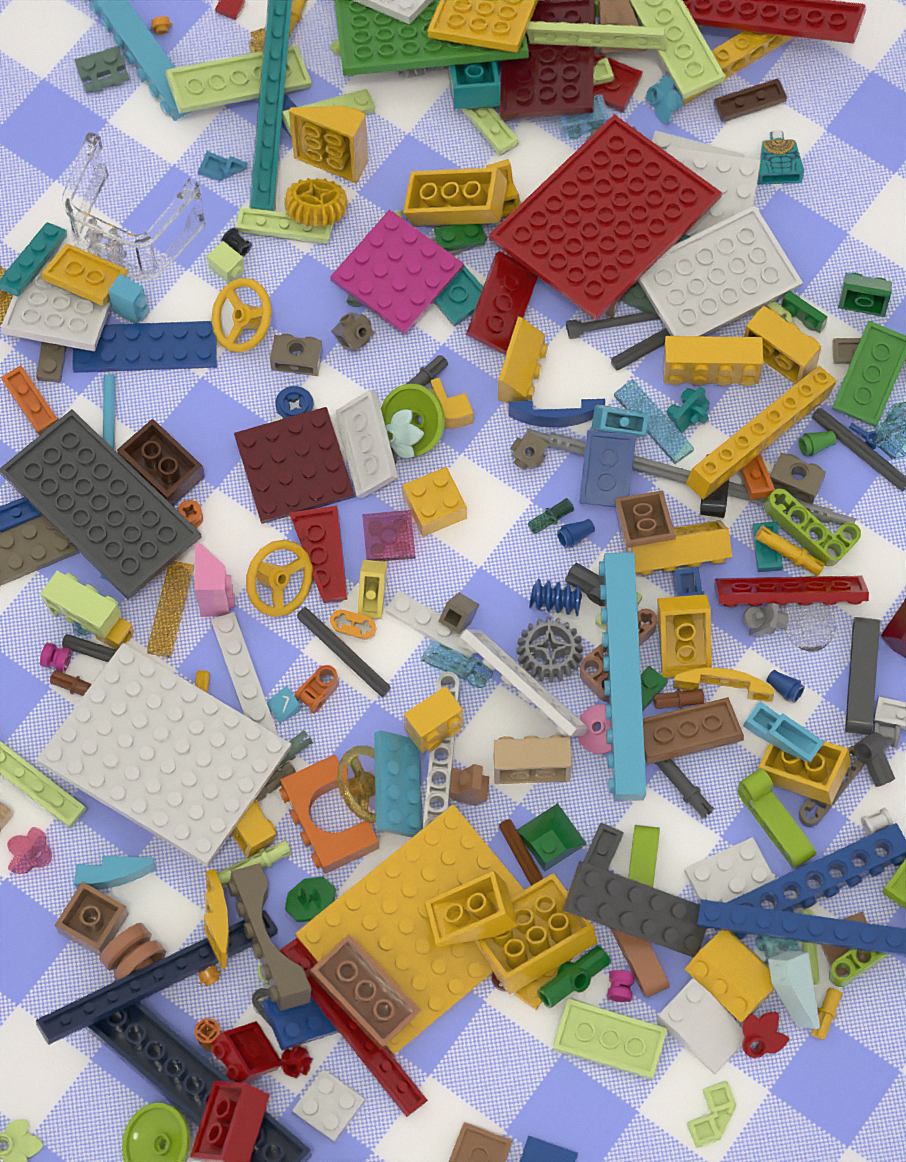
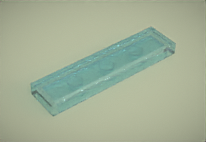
M633 379L614 392V397L625 409L648 413L649 421L646 433L675 465L694 451L693 445Z

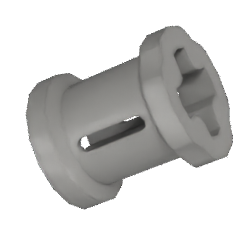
M875 722L873 732L880 733L885 738L887 744L897 748L900 738V726H880L879 723Z

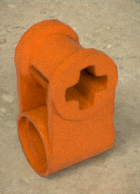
M331 665L320 666L296 691L294 695L296 700H301L310 708L311 713L315 714L339 686L336 669ZM331 675L334 678L330 683L321 682L322 677Z

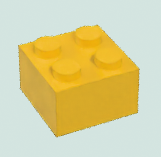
M447 466L402 485L403 498L422 537L467 519V506Z
M446 686L404 713L405 731L421 753L427 750L429 752L435 750L440 746L443 739L448 736L450 738L456 736L461 732V727H463V709Z

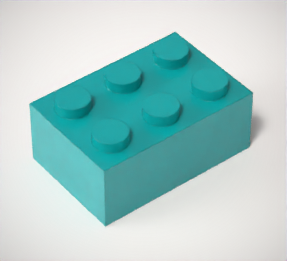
M496 61L447 66L454 109L500 106V81Z

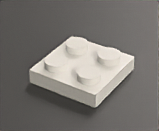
M322 1069L293 1108L292 1113L335 1143L366 1100L325 1069Z

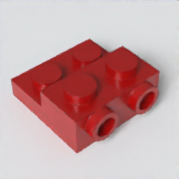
M257 1021L223 1031L211 1042L214 1056L222 1060L226 1067L227 1077L236 1083L254 1082L261 1075L276 1071L282 1067L279 1065L281 1059Z

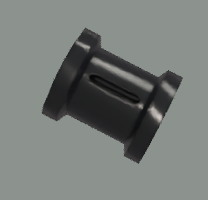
M235 227L231 228L223 235L221 242L224 241L244 257L250 251L252 243L249 240H244L238 234L239 231Z

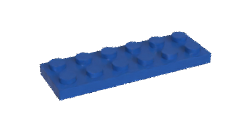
M211 321L106 324L103 327L95 351L73 347V373L217 368V339Z

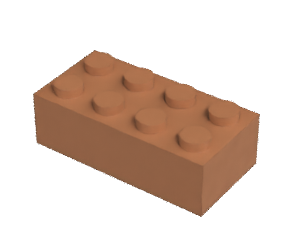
M350 934L342 939L309 971V974L380 1050L421 1011Z

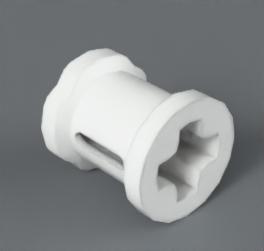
M885 807L881 808L880 812L869 817L863 816L860 819L867 836L894 824L889 811Z

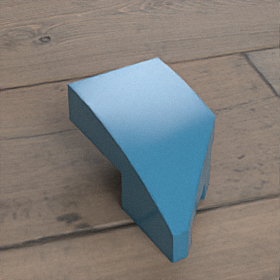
M206 151L197 174L221 181L245 170L248 163L232 156L226 159Z

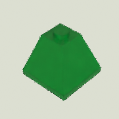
M558 803L517 829L524 844L544 872L587 845Z

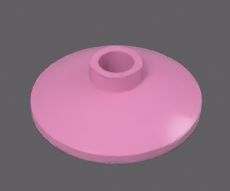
M598 704L588 708L579 718L590 729L584 736H577L578 740L586 750L595 754L611 752V744L606 742V729H610V720L605 719L606 704ZM601 723V729L595 731V725Z

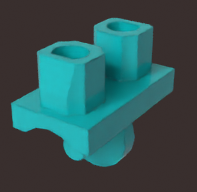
M700 386L696 391L686 388L681 395V400L684 404L681 407L671 404L666 410L668 418L675 423L677 431L682 434L691 424L695 425L697 422L705 424L709 420L706 412L710 409L708 406L710 403L705 396V389Z

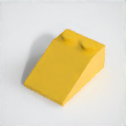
M707 594L657 598L662 676L664 678H671L688 670L712 667L711 608Z
M494 870L425 901L435 943L438 947L495 937L518 927L507 884Z

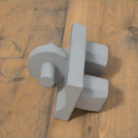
M771 603L762 608L751 607L746 609L743 620L751 628L749 636L757 637L765 633L773 634L777 628L782 630L787 628L788 613L778 611L779 604Z

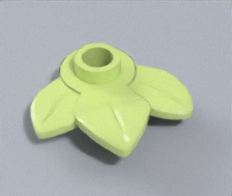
M14 1120L7 1125L4 1132H0V1143H8L6 1150H0V1159H3V1162H28L27 1158L36 1155L43 1148V1143L36 1136L27 1133V1120Z

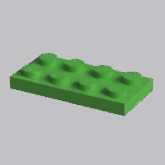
M868 320L832 406L833 410L877 427L906 358V335Z

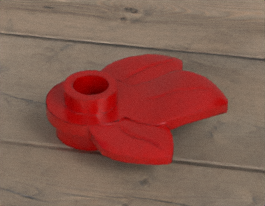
M778 1012L765 1013L759 1019L754 1014H750L745 1019L742 1026V1032L745 1037L742 1042V1049L748 1057L759 1058L765 1053L775 1054L788 1043L790 1038L783 1033L777 1032L779 1025ZM754 1041H758L757 1045L751 1048V1044Z

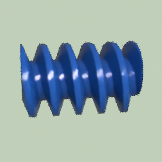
M538 578L532 588L529 608L536 602L537 610H541L543 605L546 604L548 612L555 606L556 612L561 613L563 607H565L566 615H570L572 610L575 609L576 616L578 617L582 599L580 586L576 585L574 591H571L570 584L567 583L562 590L560 582H557L554 588H552L550 580H547L545 585L542 586L541 579Z

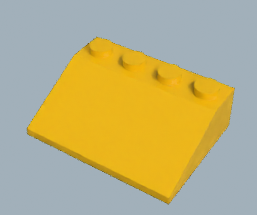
M346 106L291 107L289 119L294 159L357 184L369 162L366 114L357 108Z
M554 873L511 897L518 927L495 937L475 940L495 976L509 995L597 944L595 928L589 920L562 911L568 891Z

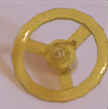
M367 745L354 746L343 754L338 765L337 782L340 794L347 807L358 818L369 823H376V813L368 811L369 798L375 796V776L370 772H364L358 756L366 755L375 760L374 748ZM350 765L355 776L347 779L348 767Z

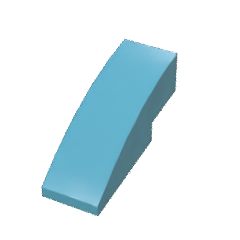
M759 701L743 727L773 746L809 763L824 744L823 740L784 713L779 715L761 701Z
M103 855L102 865L76 864L74 885L77 889L81 882H84L97 890L117 887L142 878L156 870V863L154 858Z

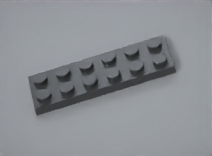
M582 861L578 863L562 911L693 958L700 951L707 928L697 927L700 904Z

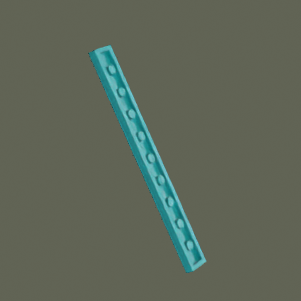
M267 0L249 208L274 211L292 0Z

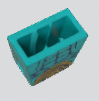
M782 130L771 131L770 140L762 141L758 185L802 183L804 167L796 141L794 139H784Z

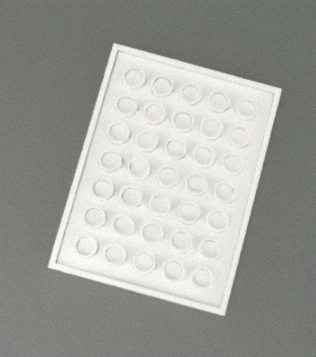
M122 643L37 757L36 761L47 770L208 867L287 755L292 744Z

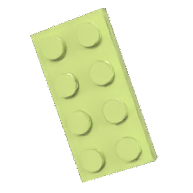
M567 998L552 1050L653 1080L668 1028Z

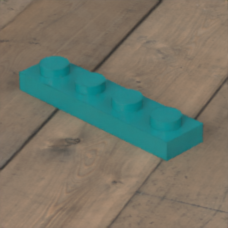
M46 222L0 278V290L19 297L67 238V230Z

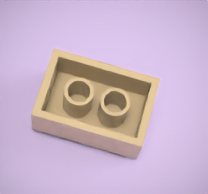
M560 734L551 735L549 738L529 735L525 736L524 739L503 736L498 740H494V784L570 782L572 767L570 737H564V735Z

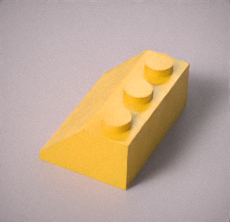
M521 317L517 319L498 379V401L506 403L533 399L535 386H532L534 378L539 379L542 365H539L541 358L546 357L548 344H545V334Z
M721 930L684 968L741 1023L750 1014H754L775 990L771 981L770 968L731 931Z

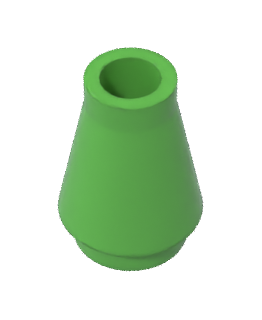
M833 431L804 433L798 439L799 449L804 456H813L836 444V436Z

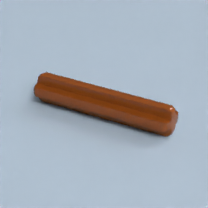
M506 819L499 824V828L530 885L532 886L544 879L512 820Z

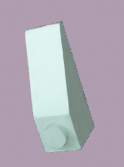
M788 950L769 958L772 985L797 1027L819 1029L820 1023L809 952Z

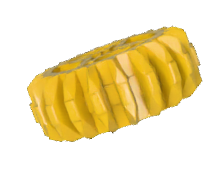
M307 177L306 180L299 179L298 183H292L291 187L287 188L284 205L286 215H289L291 220H296L297 224L304 223L306 227L312 225L315 228L316 226L325 228L327 224L332 226L334 222H340L341 218L345 217L348 200L346 191L342 189L341 185H335V181H327L326 178L321 180L317 177L315 179Z

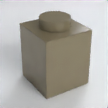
M458 592L447 601L438 622L460 634L471 624L480 604Z

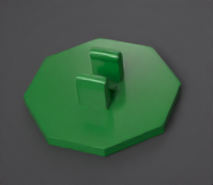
M324 877L305 878L287 893L285 911L297 922L311 921L334 902L336 888Z

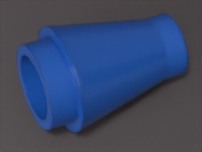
M590 519L562 525L561 529L557 530V537L564 548H573L589 534L595 532V527Z
M775 669L770 672L766 679V682L787 702L792 701L795 703L805 689V686L801 684V680L782 674Z

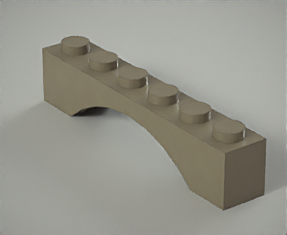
M259 863L232 870L230 882H227L230 896H235L237 901L235 906L239 918L243 917L245 921L244 931L246 937L252 939L253 955L256 960L260 959L262 964L260 970L263 980H268L270 998L272 1002H277L279 1010L282 1011L310 1003L311 987L303 967L284 956L272 943L265 930L262 911L268 897L269 883Z

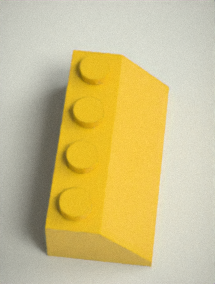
M721 520L673 527L676 535L675 540L627 548L628 552H634L635 573L638 572L639 575H649L653 573V570L662 568L663 571L677 570V566L681 565L698 567L702 565V562L711 561L713 564L726 562V558L732 557L729 528Z

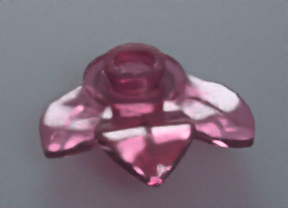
M31 827L27 836L16 835L7 841L8 850L14 856L7 869L13 873L25 874L34 867L42 868L47 866L52 860V850L46 844V835L37 827Z

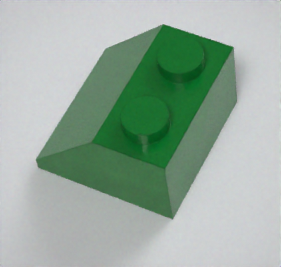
M845 273L838 309L885 317L892 293V281H887L881 277H866L859 273Z

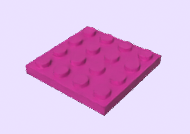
M389 209L330 276V281L405 335L464 268V263Z

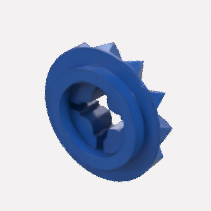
M290 386L283 389L277 395L275 407L277 414L284 419L312 411L314 401L310 392L305 388ZM299 400L300 408L295 407L290 411L291 407L288 402L295 403Z

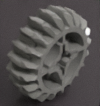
M549 616L546 618V623H543L538 618L536 621L537 626L529 623L528 630L523 629L521 631L523 638H518L517 640L519 647L516 648V654L520 655L518 663L524 664L523 668L526 671L531 670L530 675L533 677L538 674L540 682H543L544 677H549V683H553L554 677H557L560 682L563 681V673L570 677L572 675L571 669L577 670L579 667L577 662H581L583 658L580 654L584 649L583 645H580L582 642L581 636H575L577 634L576 628L569 630L570 623L568 621L560 625L561 619L559 617L555 623L551 622ZM545 635L543 641L535 642V645H531L535 639ZM554 635L561 637L567 644L556 640ZM548 642H550V647L553 651L551 658L549 657V652L547 649ZM569 655L562 663L554 665L556 659ZM533 656H535V658L543 659L546 662V665L536 661L533 658Z

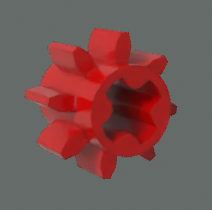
M295 1046L291 1050L285 1049L282 1052L279 1065L282 1066L284 1074L298 1079L300 1073L305 1076L308 1074L313 1058L310 1057L307 1049L302 1046Z

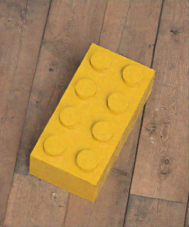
M498 167L411 171L403 214L413 226L500 223L507 179Z
M665 336L663 383L671 385L693 383L698 386L707 383H716L720 386L730 384L752 386L759 384L763 367V337Z

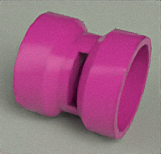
M47 642L41 652L40 666L46 668L52 666L56 670L65 673L70 664L72 649L66 647L57 648L55 644Z
M623 970L610 971L609 981L611 985L607 989L606 998L616 1002H631L633 995L631 985L634 984L635 974Z

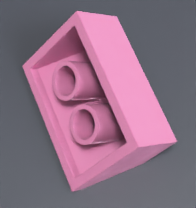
M195 543V594L200 616L214 617L229 614L230 608H235V593H233L231 575H227L225 565L201 543Z

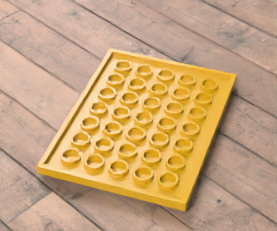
M454 804L294 934L317 962L350 934L418 1006L421 1011L385 1045L393 1056L493 972L475 940L440 947L436 945L425 901L493 870L506 882L510 898L524 890Z

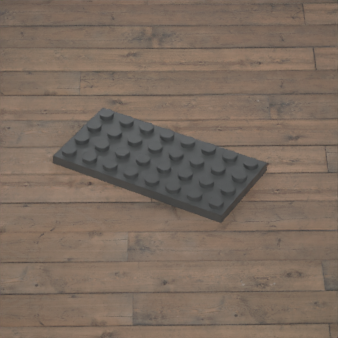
M73 409L0 468V475L127 600L202 538L201 533Z

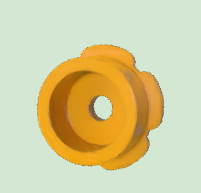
M167 16L155 17L151 20L152 25L150 29L155 31L157 35H163L169 32L173 24L170 23Z
M213 965L197 974L200 980L198 983H204L207 987L220 980L218 975L221 973V970L218 971L216 965Z

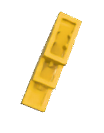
M214 868L205 871L206 889L208 892L204 893L205 910L207 914L203 915L204 932L221 969L227 968L229 951L228 913L223 887Z

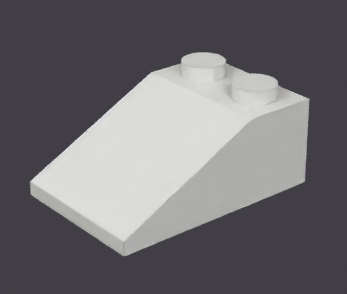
M694 978L659 1013L657 1023L661 1027L668 1028L667 1032L714 1075L742 1046L743 1039L745 1038L742 1027L717 999Z

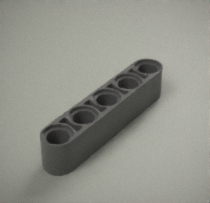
M854 617L845 732L870 735L872 732L880 619Z

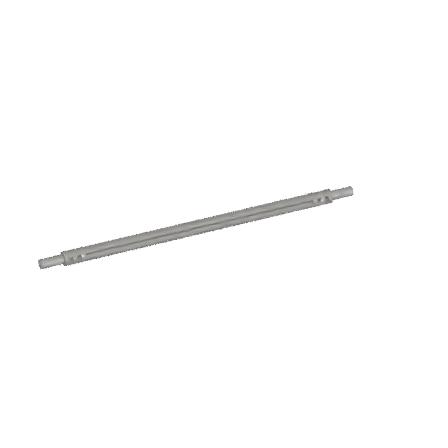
M527 428V431L548 443V447L582 456L585 455L586 442L552 432L547 434ZM634 455L633 470L686 484L691 472L690 470ZM729 481L728 496L764 505L766 498L751 500L745 485ZM778 500L774 502L776 505L780 504ZM797 500L819 521L830 523L831 521L842 525L847 522L855 523L856 518L835 513L833 509Z

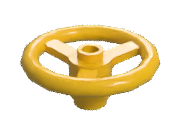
M238 278L229 282L219 292L212 309L211 322L219 344L228 351L244 353L254 349L264 339L270 327L272 315L270 297L264 286L252 278ZM241 287L251 288L260 298L262 307L244 304L235 290ZM228 298L234 308L232 314L234 326L226 338L222 331L221 313L222 307ZM243 329L257 330L250 340L241 344L236 343Z
M286 539L271 541L260 548L251 560L246 574V591L251 604L260 613L271 617L288 615L298 609L309 595L313 582V566L308 553L298 543ZM283 549L293 552L298 557L284 567L271 562H262L272 552ZM303 568V582L300 591L291 602L284 606L283 589L288 585L290 575ZM256 579L260 585L272 589L273 607L266 605L259 598L256 590Z

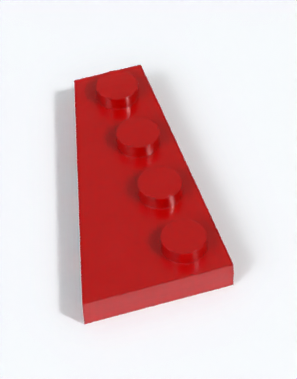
M331 506L290 512L289 515L301 546L308 553L312 563V575L323 603L348 600L338 507Z

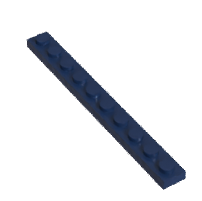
M263 910V923L269 938L277 935L278 928L267 912ZM244 920L228 927V958L252 947V939L247 938L244 931ZM208 938L202 939L36 1019V1026L46 1043L50 1045L219 962Z

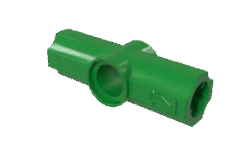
M597 945L576 962L567 961L563 963L558 969L557 976L537 991L539 998L546 1007L551 1009L572 992L580 993L585 991L591 983V978L611 963L609 955L602 947Z

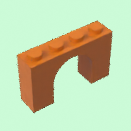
M335 754L280 779L282 787L278 789L284 803L289 802L292 808L289 811L295 825L300 824L303 830L300 833L303 843L306 847L311 846L314 852L311 855L312 861L316 869H322L324 875L380 849L379 840L368 819L344 831L331 833L319 829L310 818L311 807L317 798L347 783L346 775Z

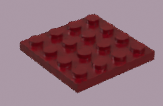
M327 406L234 433L261 524L288 517L290 512L316 509L355 498Z

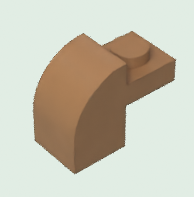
M473 764L463 770L452 768L449 797L454 801L472 806H478L488 800L490 776L482 775L483 766Z

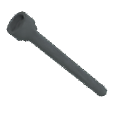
M647 311L584 323L573 319L566 321V329L570 340L579 338L584 332L657 320L660 317L655 313Z

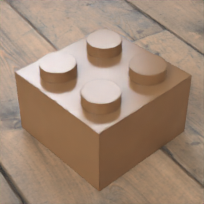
M81 882L55 923V927L59 934L100 956L104 948L115 938L129 912L124 904Z

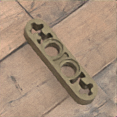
M855 745L850 746V747L848 748V750H849V755H850V754L855 755V753H854V746H855ZM856 760L851 769L848 768L846 772L848 779L841 783L832 805L808 798L800 809V822L807 827L817 826L862 770L865 763ZM815 804L820 806L815 813L816 819L814 817L806 818V811L810 812L815 807Z

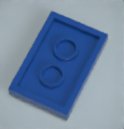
M587 430L579 503L616 507L615 498L630 495L636 435Z
M311 996L310 1003L282 1011L279 1010L277 1002H272L271 998L265 999L261 1003L281 1051L339 1033Z

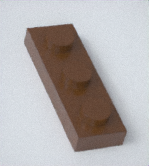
M779 78L715 98L713 104L721 121L725 122L786 102L787 95Z

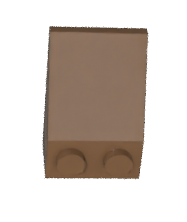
M663 490L615 498L617 522L621 537L627 548L676 539Z

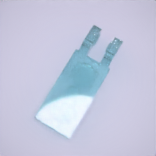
M432 641L422 655V662L445 672H453L458 678L467 680L473 687L483 689L488 683L487 680L493 675V671L484 663L436 641Z

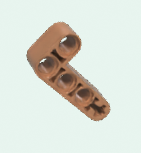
M647 608L637 612L638 630L640 629V632L638 631L639 647L656 630L657 615L653 610ZM601 643L582 660L580 678L600 700L609 702V695H604V689L602 688L604 680H608V671H603V653L607 651V647H602ZM588 667H594L597 669V672L595 674H589L585 671V669Z
M610 928L631 972L635 974V980L643 996L648 998L670 988L668 979L650 942Z

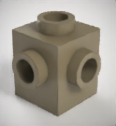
M353 312L342 316L339 321L340 323L331 330L343 349L354 352L369 342V338L375 333L370 326V320L364 314Z
M527 431L522 439L517 437L512 444L510 450L513 453L510 457L514 458L513 463L523 470H526L527 467L533 469L534 466L539 468L546 457L543 452L548 443ZM526 448L531 450L530 456L525 454Z

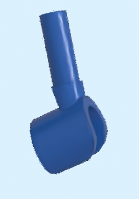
M851 423L848 428L866 439V444L873 450L876 449V444L870 441V439L880 442V434L876 431H864Z

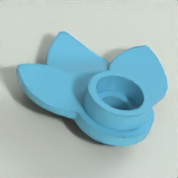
M664 76L659 84L649 87L646 93L648 103L655 107L657 118L664 123H670L672 110H678L683 105V98L679 91L674 89L675 84L670 76Z

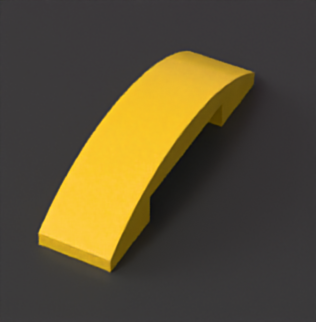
M708 667L688 670L675 675L673 684L674 689L698 690L699 683L747 689V699L771 703L775 693V689L764 681L750 674L727 668Z

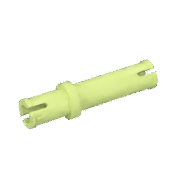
M283 840L265 850L264 848L259 849V852L253 856L217 872L222 887H225L227 882H230L232 870L259 863L262 868L266 866L269 868L272 866V863L292 855L286 840Z

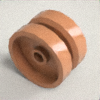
M136 923L117 935L104 948L99 960L107 970H115L113 977L117 981L163 959L167 951L157 940L150 941L152 933L143 923Z

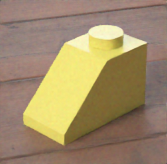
M363 560L360 570L357 614L382 619L388 562Z

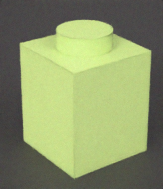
M224 241L206 256L208 268L227 283L233 279H238L244 272L243 257Z

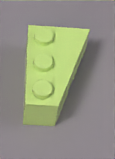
M57 570L40 592L51 615L63 614L67 616L65 619L67 622L72 624L76 621L82 625L83 629L103 638L108 635L122 615L118 608V602L108 595L106 597L101 596L89 584L85 586L80 584L78 579L70 573L63 574Z

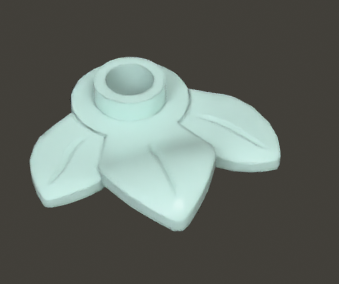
M408 409L395 413L391 423L385 426L390 447L401 458L414 457L412 445L417 443L424 435L421 429L410 424L413 412ZM390 432L393 434L392 440L390 439Z

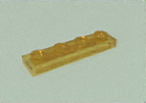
M174 561L168 566L146 650L147 654L172 658L194 571V564Z

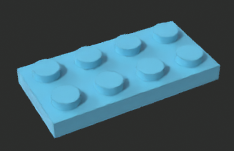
M380 730L374 733L376 830L412 838L422 830L420 750L410 737Z

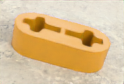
M339 609L332 613L330 617L331 626L338 633L362 640L371 639L376 634V624L368 616ZM345 615V619L352 622L351 626L343 624L340 628L335 620ZM365 622H369L368 625L372 630L366 631L365 634H362L360 628L355 627L356 624L364 625Z

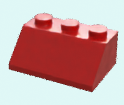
M214 1081L190 1158L202 1162H250L270 1094L248 1083Z

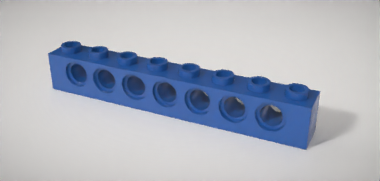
M895 823L726 903L763 908L761 903L769 901L774 905L773 910L794 912L793 910L800 907L807 909L815 905L817 899L823 896L826 898L835 896L840 892L839 889L844 886L854 887L863 881L862 878L868 875L875 877L883 873L885 867L891 864L894 866L901 865L906 859V838L898 824ZM883 848L887 852V856H878L875 849ZM856 858L861 859L865 866L861 868L856 867L852 860ZM830 870H839L842 873V877L834 878L831 876ZM816 880L820 887L812 889L808 886L807 881ZM788 890L794 891L797 898L790 900L785 897L784 892ZM732 932L739 940L749 935Z

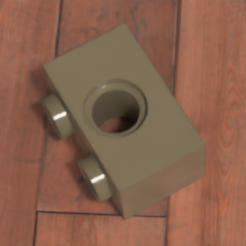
M274 334L270 356L271 371L319 376L323 353L322 340L314 337L299 338L291 334ZM295 351L302 352V354L297 356L292 355Z
M781 452L770 478L775 489H784L794 498L813 504L823 484L826 471L822 470L817 464H808L793 454ZM800 474L803 479H795L792 475Z

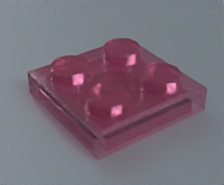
M411 510L362 514L366 560L394 561L416 559Z

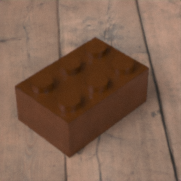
M153 418L117 449V453L172 506L205 477L203 465Z

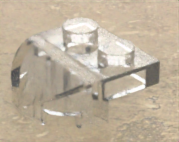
M812 602L811 605L787 603L784 606V613H788L785 633L790 642L799 649L808 652L824 649L834 638L836 633L835 605Z

